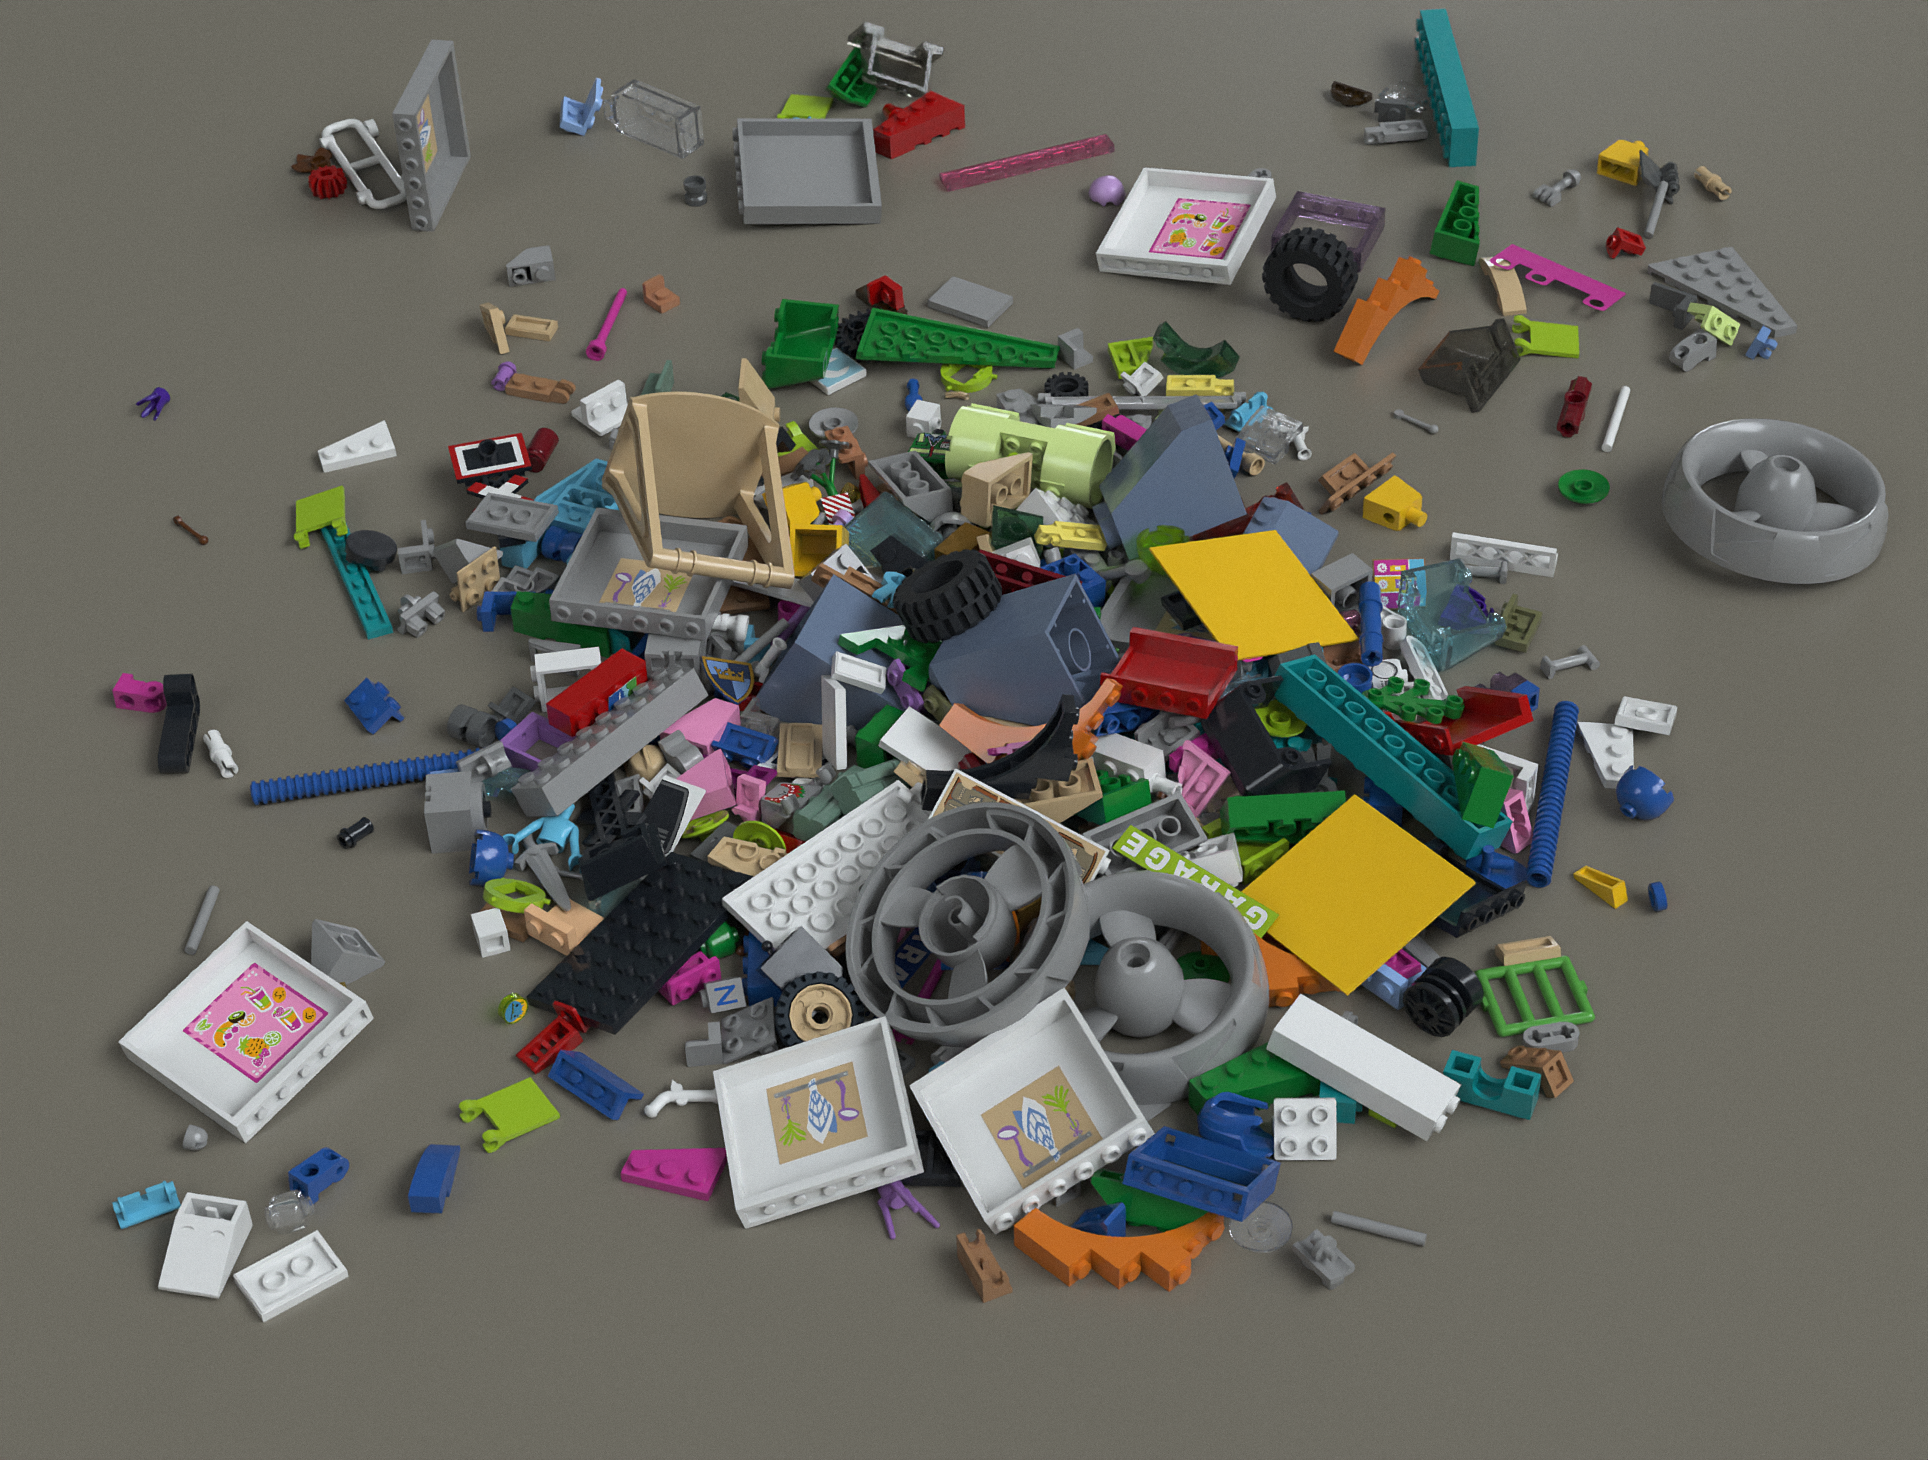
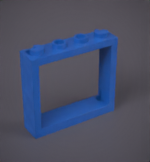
M1164 1126L1129 1154L1123 1184L1243 1222L1274 1192L1281 1163ZM1167 1134L1176 1136L1175 1142H1165ZM1235 1193L1243 1195V1198L1240 1201L1235 1200Z

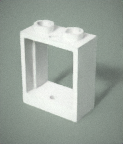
M599 647L534 654L535 665L530 666L532 682H538V686H533L536 702H541L542 712H547V702L569 687L546 689L544 674L583 669L593 670L601 664Z

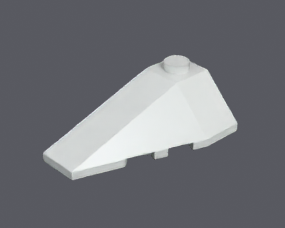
M1234 833L1208 839L1206 842L1199 844V848L1196 850L1179 853L1233 887H1236L1239 884L1238 882L1243 881V870Z

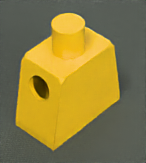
M1622 139L1618 140L1599 154L1597 174L1637 186L1642 174L1639 164V151L1642 150L1648 156L1649 149L1639 140L1634 143Z
M1395 475L1365 496L1363 501L1364 519L1395 531L1402 530L1410 523L1422 527L1427 520V513L1421 511L1422 495Z
M807 482L782 487L789 537L790 524H810L820 513L816 502L822 498L821 491L815 486L810 488ZM764 492L762 496L767 506L766 493Z

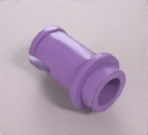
M506 361L499 365L498 373L491 381L494 389L504 391L506 384L513 374L517 373L516 366L512 362Z

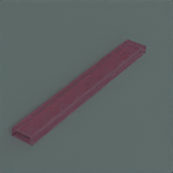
M1107 134L939 173L940 181L947 192L1112 153L1115 152V145Z

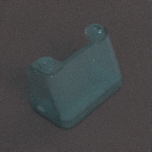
M1460 558L1401 571L1398 595L1399 614L1406 618L1407 628L1412 636L1426 647L1437 672L1450 670L1501 639L1506 631L1504 618L1495 612L1490 613L1486 617L1470 594L1469 584L1472 582V574Z

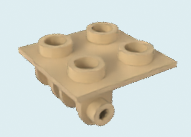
M495 546L456 572L458 585L451 589L452 592L449 595L453 601H460L462 612H465L482 600L484 592L492 591L500 580Z

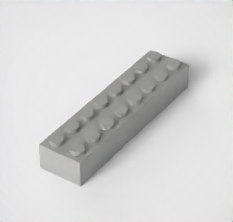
M676 667L671 670L661 668L651 674L652 678L648 682L634 687L632 690L634 693L629 697H624L615 702V708L610 712H604L595 718L596 722L576 733L577 737L574 740L560 745L557 748L558 752L541 760L537 764L538 768L533 772L522 775L518 779L519 783L512 787L511 791L526 817L558 816L705 699L708 694L695 669Z

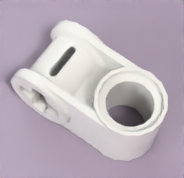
M1383 605L1381 612L1383 646L1390 650L1400 649V643L1406 638L1407 621L1406 618L1394 613ZM1360 616L1357 618V626L1361 632Z

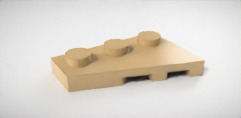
M723 837L707 858L708 863L711 865L756 876L789 853H786V849L775 847L774 850L758 847L757 843Z

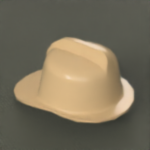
M647 744L624 762L623 766L627 777L639 774L641 778L644 777L650 782L667 762L660 747Z

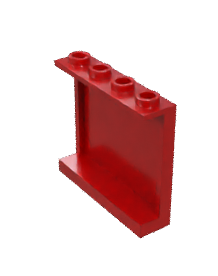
M1133 627L1130 630L1129 648L1111 674L1103 672L1100 674V687L1106 678L1114 679L1123 686L1119 691L1121 696L1117 702L1207 719L1237 671L1238 646Z
M1470 686L1456 689L1458 696L1463 699L1465 706L1462 717L1459 719H1451L1443 715L1442 722L1439 724H1433L1427 720L1414 723L1394 719L1399 726L1430 752L1450 756L1454 755L1456 749H1460L1462 742L1478 745L1534 721L1527 694Z

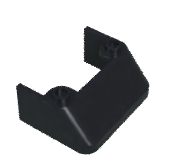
M1281 675L1242 683L1217 701L1207 719L1201 718V725L1225 768L1231 772L1230 777L1242 796L1294 794L1315 790L1332 764L1330 758L1306 763L1301 753L1296 749L1290 747L1277 749L1255 709L1268 707L1284 680Z

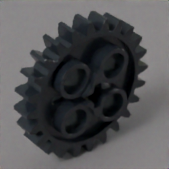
M867 309L866 313L857 311V316L849 314V319L842 318V323H838L835 346L852 359L856 358L857 349L871 313L870 309Z

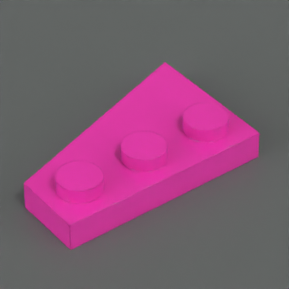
M726 1148L632 1150L621 1171V1180L709 1201L728 1161Z

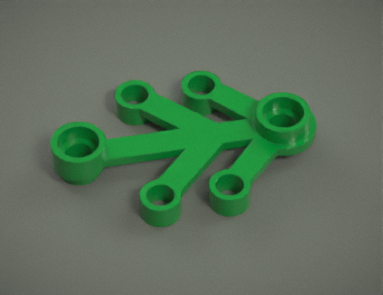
M1396 676L1389 677L1387 685L1381 689L1371 688L1362 692L1380 710L1386 709L1408 722L1415 721L1416 715L1425 718L1433 724L1441 723L1443 715L1451 719H1459L1462 717L1465 707L1463 699L1456 695H1449L1444 700L1418 698L1421 695H1427L1429 692L1430 682L1425 679H1415L1413 688L1400 696H1390L1393 693L1402 692L1404 680Z

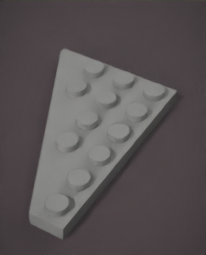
M1733 247L1648 264L1649 275L1657 274L1665 278V283L1677 287L1678 290L1698 295L1708 300V305H1712L1736 319L1742 317L1750 321L1751 327L1761 330L1763 326L1772 330L1769 336L1773 338L1796 333L1797 324Z

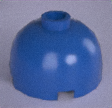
M1631 765L1624 772L1616 786V796L1621 806L1620 810L1631 819L1653 820L1660 817L1674 802V797L1671 790L1667 794L1662 788L1665 783L1661 778L1641 766L1634 770L1633 765Z
M476 829L474 836L479 837V839H477V844L472 843L469 874L475 872V879L469 880V885L485 886V883L489 880L503 878L507 869L512 870L514 853H509L508 843L496 832Z

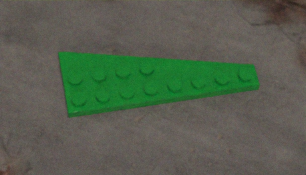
M872 308L857 349L856 359L1055 368L1060 346Z

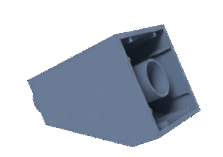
M1197 394L1170 404L1163 410L1099 485L1105 502L1092 506L1109 550L1123 545L1129 560L1149 553L1150 547L1170 545L1247 514L1213 421Z
M833 574L786 643L787 648L780 653L752 704L779 721L822 725L821 676L831 675L832 657L836 651L886 667V671L893 660H895L877 648H872L856 655L838 645L840 635L904 625L899 615ZM887 675L885 690L882 694L837 680L846 689V726L853 725L859 731L887 704L904 712L906 711L894 687L889 684Z
M1073 574L1002 595L1000 603H997L996 609L991 611L987 618L979 621L973 628H968L964 633L943 640L929 664V677L931 683L940 692H945L952 706L954 703L964 704L978 715L1039 726L1048 723L1056 711L1062 694L1074 695L1075 706L1079 709L1089 703L1100 688V674L1102 672L1111 674L1120 658L1077 575Z

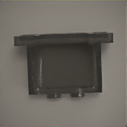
M864 22L848 36L847 44L860 48L862 80L864 82L875 85L880 90L896 92L899 96L921 97L927 93L931 65L943 56L944 47L924 41L917 48H913L883 38L885 28L868 22Z
M1503 318L1496 319L1491 326L1449 331L1419 367L1418 371L1426 385L1465 397L1471 413L1481 411L1521 359Z

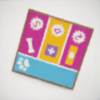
M1425 558L1372 559L1373 582L1379 584L1381 588L1382 605L1391 611L1428 609Z

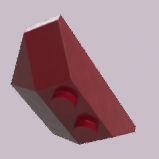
M982 549L979 551L986 556L1000 582L1002 595L1066 577Z

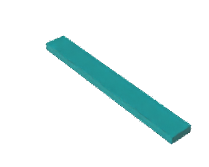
M332 525L320 528L368 640L393 633L392 624L366 566L359 563L352 564L346 560L345 543L348 535L351 534L348 526V533L339 537L337 530Z

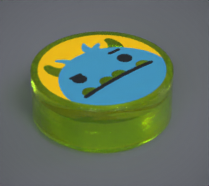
M511 993L500 1002L498 1015L509 1024L517 1023L527 1013L528 1002L520 994Z

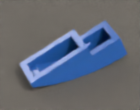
M430 1144L425 1149L415 1170L408 1193L411 1212H443L445 1199L450 1197L461 1150L460 1145Z

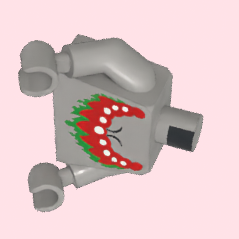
M830 763L820 767L816 771L819 777H815L807 785L782 782L768 793H765L760 801L763 823L773 829H780L793 834L794 824H792V818L795 811L803 809L812 796L817 797L822 792L824 786L829 784L832 778L836 776V772Z

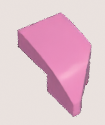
M746 774L737 777L736 803L738 806L731 810L735 815L739 814L743 822L750 820L760 821L762 813L760 801L765 795L766 781Z

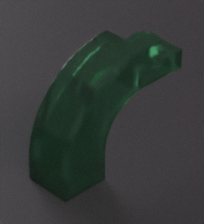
M1167 321L1158 325L1152 338L1156 345L1164 352L1161 361L1180 375H1216V379L1221 378L1235 370L1240 358L1226 340L1209 348H1197L1189 345L1181 339Z

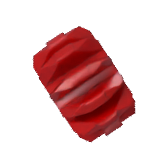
M336 165L317 167V170H312L311 175L308 176V184L313 196L320 199L328 198L330 200L332 197L338 198V195L344 194L347 188V178L342 168H337Z

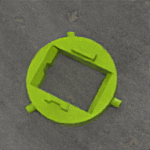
M943 363L941 366V381L946 387L945 390L947 392L950 390L965 393L977 392L986 388L992 379H997L998 376L993 374L991 365H969L973 368H978L979 371L973 375V378L963 384L950 377L969 364Z
M503 877L501 879L489 880L484 886L483 899L488 904L505 911L524 914V909L531 903L543 909L544 904L550 905L551 899L545 898L546 894L541 888L520 880ZM519 892L525 895V897L513 899L506 894Z

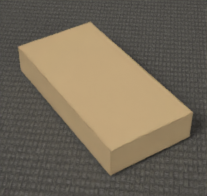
M513 315L505 327V333L510 336L551 341L558 329V322L555 320Z
M1551 936L1497 944L1495 945V955L1504 966L1561 957V947Z

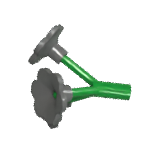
M820 440V446L825 448L809 451L796 465L790 478L796 481L803 475L809 480L813 479L825 488L828 497L838 495L834 486L836 459H838L839 450L849 449V443L838 440ZM830 463V471H829V479H828V477H827V475H826V473H825V470H826L825 465H827V464ZM815 472H817L818 474H820L821 477H822V479H820L818 476H816V475H815Z

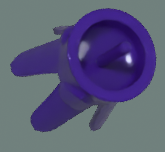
M157 387L149 396L136 403L137 406L151 401L141 413V417H147L156 409L157 411L153 418L156 421L163 406L170 402L169 393L165 389Z

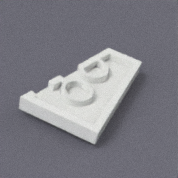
M385 420L318 450L319 460L324 473L397 456Z
M1577 722L1576 730L1585 742L1584 747L1587 753H1590L1594 760V767L1604 788L1616 789L1617 783L1624 772L1631 765H1633L1634 769L1633 728L1607 723Z

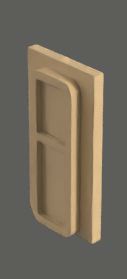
M780 723L777 777H819L816 771L822 767V725L812 723Z

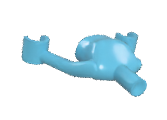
M574 804L558 816L541 817L515 835L505 834L503 836L508 845H512V853L517 854L519 851L518 842L542 828V831L536 839L537 844L556 843L559 849L558 853H562L566 844L570 841L571 856L568 860L570 871H572L575 865H579L578 858L583 856L579 850V829L574 823L569 821L575 808Z

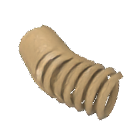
M957 391L946 392L945 399L954 397L966 400V397L969 399V394L965 392L960 393L959 391L958 393Z

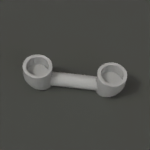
M1137 559L1129 561L1124 566L1104 572L1099 570L1097 573L1106 581V593L1111 587V580L1129 575L1135 583L1141 584L1151 576L1152 569L1146 562Z

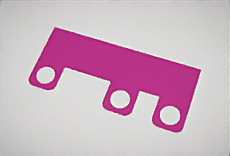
M1511 244L1489 260L1490 263L1506 270H1511L1518 264L1533 269L1525 275V278L1537 284L1547 285L1556 279L1588 293L1590 296L1584 299L1583 303L1599 311H1605L1627 294L1514 244ZM1505 259L1509 261L1511 265L1502 266L1498 264L1496 260ZM1534 274L1542 275L1546 278V281H1536L1531 276ZM1599 300L1604 303V306L1596 307L1591 305L1589 301Z

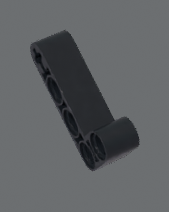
M192 673L164 675L163 691L167 709L158 751V768L160 774L188 773L190 771L200 716L198 690Z

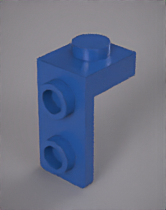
M484 592L482 605L477 607V620L482 621L483 632H494L497 615H511L510 608L517 592Z

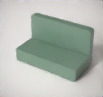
M666 360L661 374H649L641 395L671 392L674 385L672 360Z

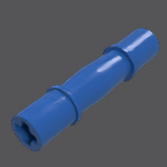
M1369 581L1363 583L1359 589L1360 603L1358 608L1361 613L1359 643L1361 645L1362 663L1373 667L1379 665L1383 660L1382 645L1384 638L1381 634V612L1383 605L1381 603V588L1379 584Z

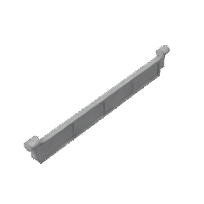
M1233 392L1232 396L1198 397L1203 405L1212 401L1218 409H1237V406H1241L1242 402L1246 401V392ZM1038 393V403L1074 406L1096 398L1051 397L1050 393ZM1112 396L1119 410L1165 409L1170 404L1190 397Z

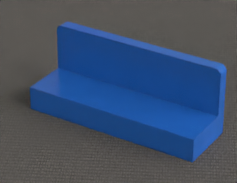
M560 1050L548 1074L549 1078L612 1120H619L628 1099L641 1100L644 1093L582 1052Z

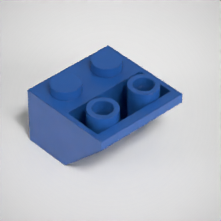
M1076 554L1040 567L1063 576L1076 574L1079 581H1082V587L1088 598L1091 599L1093 608L1104 606L1106 581Z

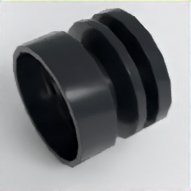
M1444 956L1436 958L1422 975L1403 993V1005L1408 1016L1421 1030L1432 1036L1446 1037L1450 1036L1465 1020V1017H1468L1482 1002L1484 991L1480 980L1468 966L1455 958Z

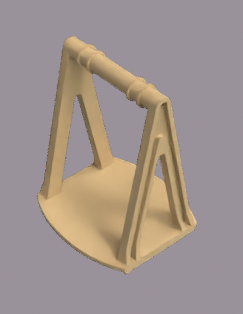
M659 392L630 397L602 478V489L613 496L647 567L669 570L672 574L682 572L690 577L695 574L746 582L749 586L759 584L763 588H768L769 586L785 589L792 588L795 572L776 446L779 423L747 404L711 394ZM762 471L770 529L753 499ZM659 513L688 518H715L738 514L743 525H747V532L765 564H760L756 560L748 562L697 554L695 550L684 552L681 548H676L675 550L665 549L662 546Z

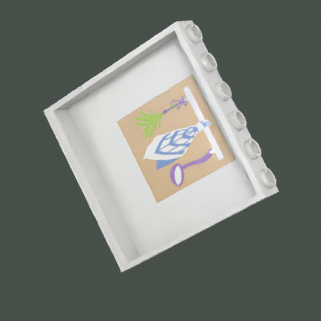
M1065 988L1037 1004L1020 1021L988 1035L909 1085L981 1216L995 1235L1012 1227L1016 1221L1026 1216L1034 1208L1039 1209L1054 1197L1063 1195L1067 1189L1081 1180L1090 1178L1094 1172L1108 1163L1115 1162L1122 1154L1135 1146L1142 1145L1149 1137L1155 1134Z
M886 1016L713 1071L735 1208L745 1229L924 1172L895 1038Z

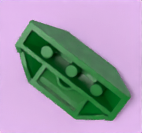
M859 39L824 90L842 103L867 107L883 83L880 66L877 61V52Z
M1100 1168L1093 1174L1091 1183L1107 1205L1123 1202L1126 1206V1223L1132 1226L1150 1225L1155 1226L1161 1232H1167L1189 1224L1208 1212L1124 1185L1125 1173Z

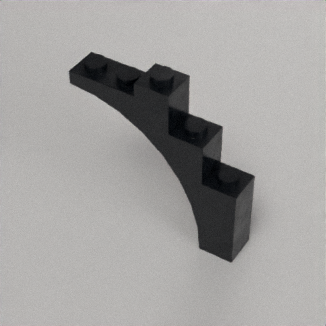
M1062 694L1056 711L1046 726L1030 742L1012 754L992 763L969 769H960V771L1011 798L1029 800L1031 790L1037 787L1038 778L1068 782L1071 771H1076L1078 764V755L1074 754L1072 745V727L1078 724L1080 710L1075 706L1074 695ZM954 770L925 771L920 790L922 810L932 811Z

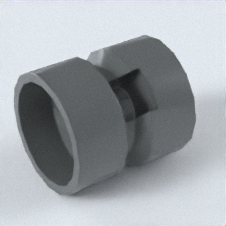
M460 704L450 714L447 732L452 738L484 748L491 745L496 738L495 725L498 719L489 713L478 712L475 708Z

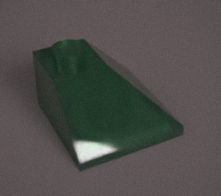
M993 505L991 519L992 546L995 550L1031 537L1040 559L1043 545L1036 543L1034 534L1038 526L1043 525V516Z

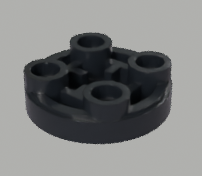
M373 530L355 531L349 534L346 539V560L352 564L359 563L370 566L375 571H384L386 565L395 560L397 545L392 538L381 532Z

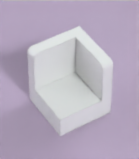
M499 908L471 914L474 935L482 958L510 951L507 929Z

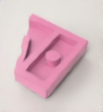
M1186 740L1183 743L1182 749H1184L1182 764L1179 766L1178 779L1183 788L1182 796L1195 818H1197L1231 772L1190 740Z

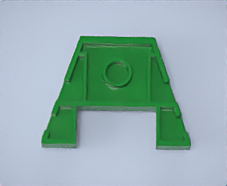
M904 625L844 633L840 635L838 645L856 655L869 649L877 648L894 659L899 658L903 664L910 667V669L904 671L902 681L919 691H924L927 682H931L929 664L942 644V640L936 643L918 642L910 637Z

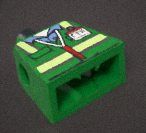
M934 429L932 433H919L908 452L916 450L942 479H949L945 469L946 450L950 451L949 445L952 436L946 435V432L942 429Z

